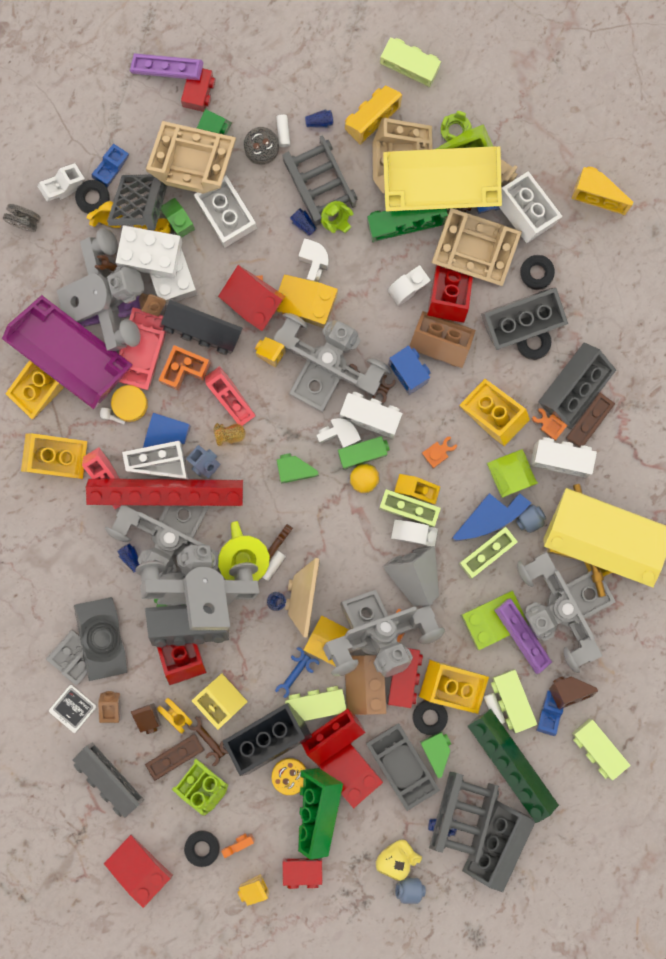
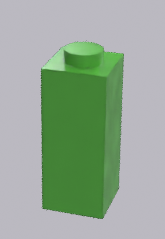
M382 436L339 449L338 454L343 470L386 457L388 455L387 451H390L387 440H383Z

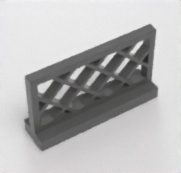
M151 174L122 175L107 220L108 226L146 225L147 230H155L167 185ZM146 191L149 192L148 194H146V195H144V196L141 195L142 193H144V192H146ZM135 197L138 198L137 200H135V201H133V202L130 201L131 199H133V198H135ZM124 203L127 204L126 206H124V207H122V208L118 207V206H120V205H122V204H124ZM145 203L142 207H138V205ZM134 209V211H132L131 213H126L127 211ZM139 214L142 215V218H134Z

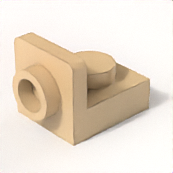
M501 159V184L505 186L508 182L515 180L518 175L516 173L518 167L516 165L512 167Z

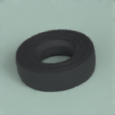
M87 180L78 186L75 200L78 207L83 212L89 214L109 201L110 195L103 183L97 180ZM91 190L97 191L100 195L99 201L95 204H89L85 200L87 192Z
M533 255L523 262L520 275L524 284L529 288L543 289L552 282L555 269L553 263L547 257ZM535 265L543 267L545 271L544 277L541 279L533 278L530 274L531 268Z
M545 332L537 335L541 339V346L536 350L528 347L527 339L517 342L519 352L524 357L532 360L544 357L551 348L550 334Z
M425 700L416 706L413 712V722L421 733L436 735L446 727L448 714L443 705ZM427 710H434L438 715V720L433 725H427L423 721V714Z
M197 831L191 834L184 846L187 860L197 867L211 865L217 859L220 851L217 838L207 831ZM200 841L206 842L210 848L209 853L206 856H198L194 850L196 843Z

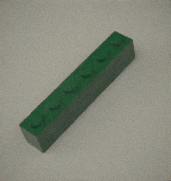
M492 709L477 716L468 725V728L535 823H538L551 816L559 804Z

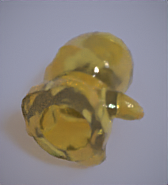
M216 423L213 428L218 446L223 445L225 442L231 444L240 442L246 435L245 429L241 424H232L224 427L223 424L219 425V423Z

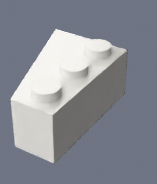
M180 441L122 452L125 469L128 473L188 479Z

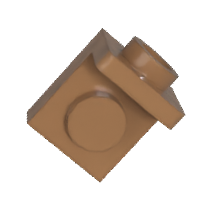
M142 293L138 298L141 311L158 317L166 304L164 298L152 294Z
M112 691L100 693L98 701L99 723H119L120 693Z

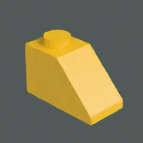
M267 337L263 341L260 340L255 347V350H257L256 356L275 368L285 354V346Z
M399 474L394 492L436 505L440 486L415 476Z
M261 874L240 884L239 891H237L241 901H245L247 906L264 901L269 896V890Z

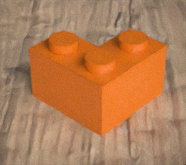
M174 345L160 375L159 382L179 391L186 374L204 381L211 363L204 357Z

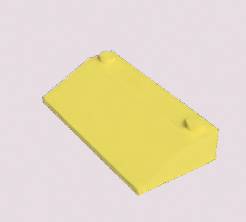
M500 146L383 152L386 211L502 206Z
M565 488L543 538L544 547L650 587H654L666 558V525Z

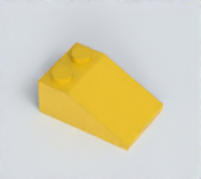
M590 166L587 168L583 167L578 176L571 199L626 215L632 207L633 201L602 172H599L598 169Z
M284 274L278 291L286 297L276 312L281 314L291 313L307 323L324 328L331 314L338 289L319 282Z
M29 360L5 394L31 419H34L60 393L64 386Z
M484 379L459 405L479 426L504 447L530 421L528 412L523 406L487 379Z
M26 433L21 472L83 479L84 468L82 462L83 457L86 455L88 441Z
M429 660L419 697L432 703L478 714L489 677L442 662Z

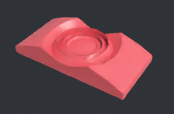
M132 308L129 320L138 326L141 339L137 346L131 347L127 345V347L119 351V355L133 364L119 383L132 385L144 390L149 389L166 336V332L162 331L163 328L159 327L163 315L158 317L143 312L141 309Z

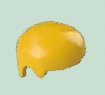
M369 463L356 466L350 474V484L354 490L360 493H369L379 484V472L375 466Z

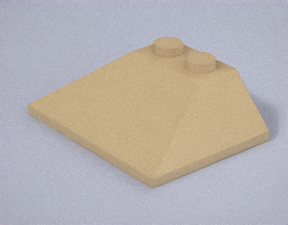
M382 118L372 142L373 180L382 193L385 194L383 152L432 150V126Z
M162 121L146 171L167 186L202 194L219 189L227 170L236 137Z
M450 208L431 263L503 286L522 232Z
M315 558L295 574L293 580H289L288 585L291 597L286 599L285 610H289V617L302 636L307 638L310 630L311 612L320 563L319 558Z

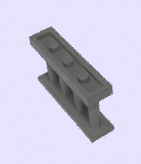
M323 135L320 136V146L296 157L291 156L289 151L282 154L283 162L315 226L321 223L322 211L329 204L327 203L321 207L319 205L316 206L313 201L316 196L341 185L345 195L333 201L349 202L351 207L354 208L356 207L355 200H358L355 191L349 189L331 152L333 148L330 141L325 140ZM325 152L329 162L306 173H299L297 169L299 163ZM333 168L337 176L336 179L313 190L307 189L305 185L307 180Z
M449 772L429 849L443 853V850L447 847L469 854L468 860L479 863V859L483 856V844L494 803L499 796V786L488 783L487 788L464 782V775ZM463 789L485 796L482 808L459 801V791ZM460 809L479 815L477 827L453 820L454 810ZM453 828L474 834L472 845L469 846L448 840L449 829Z

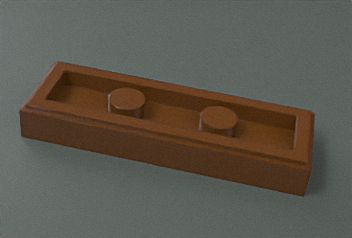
M600 392L567 435L566 439L578 448L584 446L615 403Z
M193 734L147 762L145 766L153 780L156 781L205 749L197 735Z

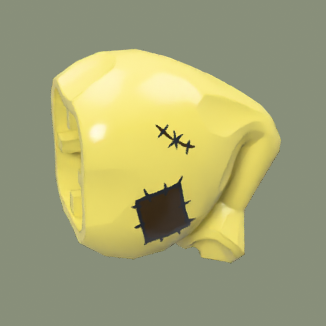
M398 840L378 855L376 869L378 872L394 880L401 881L410 873V865L415 866L416 863H420L422 856L414 852L406 840Z

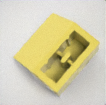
M222 673L192 700L217 730L248 702Z

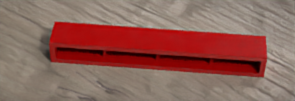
M88 479L86 484V505L243 506V480Z

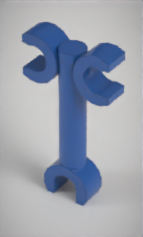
M297 647V650L301 652L299 658L291 656L292 660L299 661V663L285 682L278 685L275 689L278 692L280 688H285L286 694H284V698L288 697L290 693L289 688L305 666L308 672L313 673L314 671L309 667V664L315 662L319 665L320 663L317 659H311L306 655L301 647Z

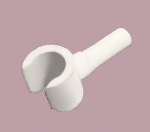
M101 408L100 417L102 419L125 424L124 420L110 415L111 409Z

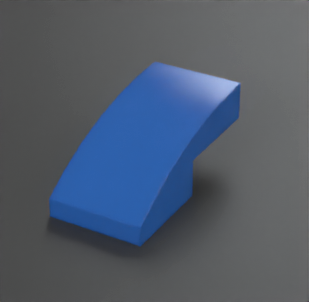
M113 143L104 154L103 161L92 173V178L108 187L124 165L129 153Z
M550 691L546 693L536 731L556 736L564 708L558 709Z

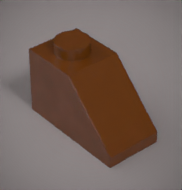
M563 676L553 681L554 684L549 688L559 710L591 698L598 692L597 687L572 676L565 679Z
M154 703L131 711L140 733L146 731V734L158 731L157 727L161 726Z

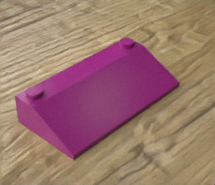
M43 295L37 298L7 325L2 337L5 342L92 409H95L107 397L133 365L116 351H107L106 344Z

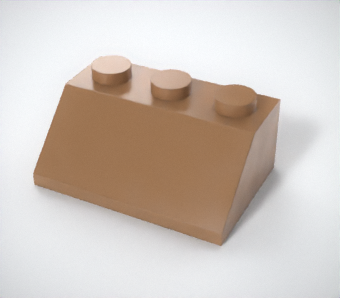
M422 311L410 343V348H415L418 353L430 356L435 360H441L452 366L463 368L476 330L446 319L427 316V312Z
M376 655L351 656L353 660H358L359 664L355 670L345 675L347 709L354 715L386 714L385 677L380 672H377L373 664Z

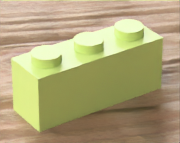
M391 37L380 57V64L428 87H431L441 65V61L432 54L427 55L418 47H410L403 40Z
M387 489L379 507L380 510L429 525L430 527H435L441 509Z
M504 527L462 560L459 565L471 579L518 541Z
M512 669L492 677L493 682L491 686L494 693H498L501 699L498 703L501 711H505L508 717L505 719L508 729L518 733L537 725L516 670Z
M338 686L328 687L326 692L319 693V689L308 691V695L301 697L300 693L288 695L289 699L285 700V703H289L304 721L340 714L346 710L343 689H338Z
M589 718L572 733L575 737L573 741L580 749L583 747L588 752L586 757L592 764L595 762L600 767L598 771L605 779L609 778L613 781L631 766L592 719Z

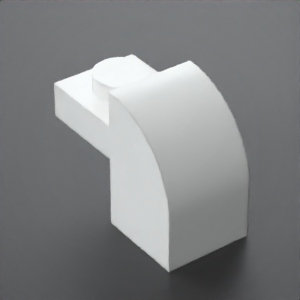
M74 163L60 168L55 177L39 182L37 187L47 202L56 198L61 200L74 193L85 178Z
M304 238L299 253V261L311 264L307 280L316 282V280H320L323 270L320 267L328 270V254L321 244Z
M419 265L408 274H404L388 288V292L396 304L400 306L412 298L415 292L430 283L431 280Z
M341 418L332 419L331 424L333 428L330 429L327 426L319 430V434L316 435L320 444L337 436L342 448L361 442V438L354 425L348 420Z
M395 520L391 539L435 547L438 528L415 522Z

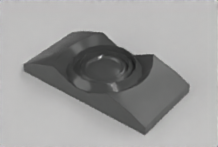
M112 597L75 604L74 610L88 680L93 681L127 673L125 649L121 640L119 620Z
M399 723L366 743L406 811L440 791Z

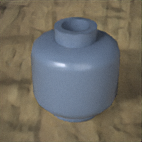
M532 504L518 516L519 519L516 522L521 530L525 529L527 532L532 533L544 526L546 516L540 506L536 507Z
M405 878L396 884V898L403 904H418L422 897H425V885H422L419 878Z

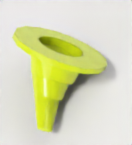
M234 521L231 523V539L222 547L218 555L219 570L226 580H235L234 576L229 574L230 569L234 565L244 562L253 563L258 567V571L252 574L253 581H258L265 575L269 567L270 556L268 550L259 539L252 536H243L238 521Z

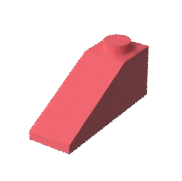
M220 366L205 376L207 387L240 427L256 416L232 380Z
M100 447L83 457L82 466L92 479H120ZM112 505V506H113L114 509L116 510V509L119 508L121 505Z

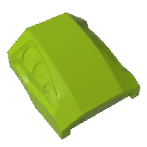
M523 449L487 463L501 498L538 484Z
M195 759L193 766L172 790L197 812L205 816L216 807L226 794L228 784L201 761Z

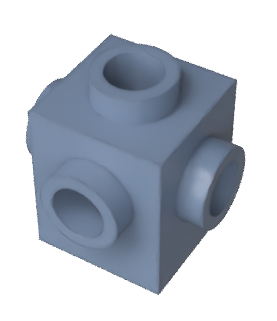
M200 445L186 458L193 465L192 470L197 475L201 476L203 474L207 478L215 473L221 465L216 460L218 456L210 449L204 450Z

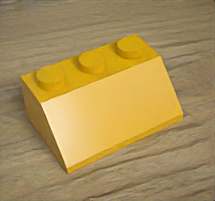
M386 85L382 89L378 88L368 102L364 101L359 106L358 112L352 113L346 118L345 130L361 145L378 129L382 118L389 119L401 107L402 94Z

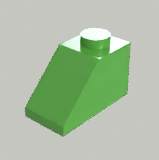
M176 198L162 205L161 212L169 221L176 235L182 238L195 230L192 221Z
M291 454L280 455V459H276L281 484L319 476L316 469L298 457L291 456Z
M442 732L420 741L438 779L443 775L451 751L449 748L451 742L447 734L443 735Z

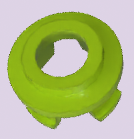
M457 111L444 117L440 131L442 137L448 142L456 137L449 133V127L452 124H459L462 127V133L472 129V125L466 117V113Z
M333 201L323 209L321 223L325 229L332 233H335L337 230L346 233L351 228V225L347 222L348 218L353 216L354 213L345 203ZM338 212V217L335 220H328L329 216L333 217Z

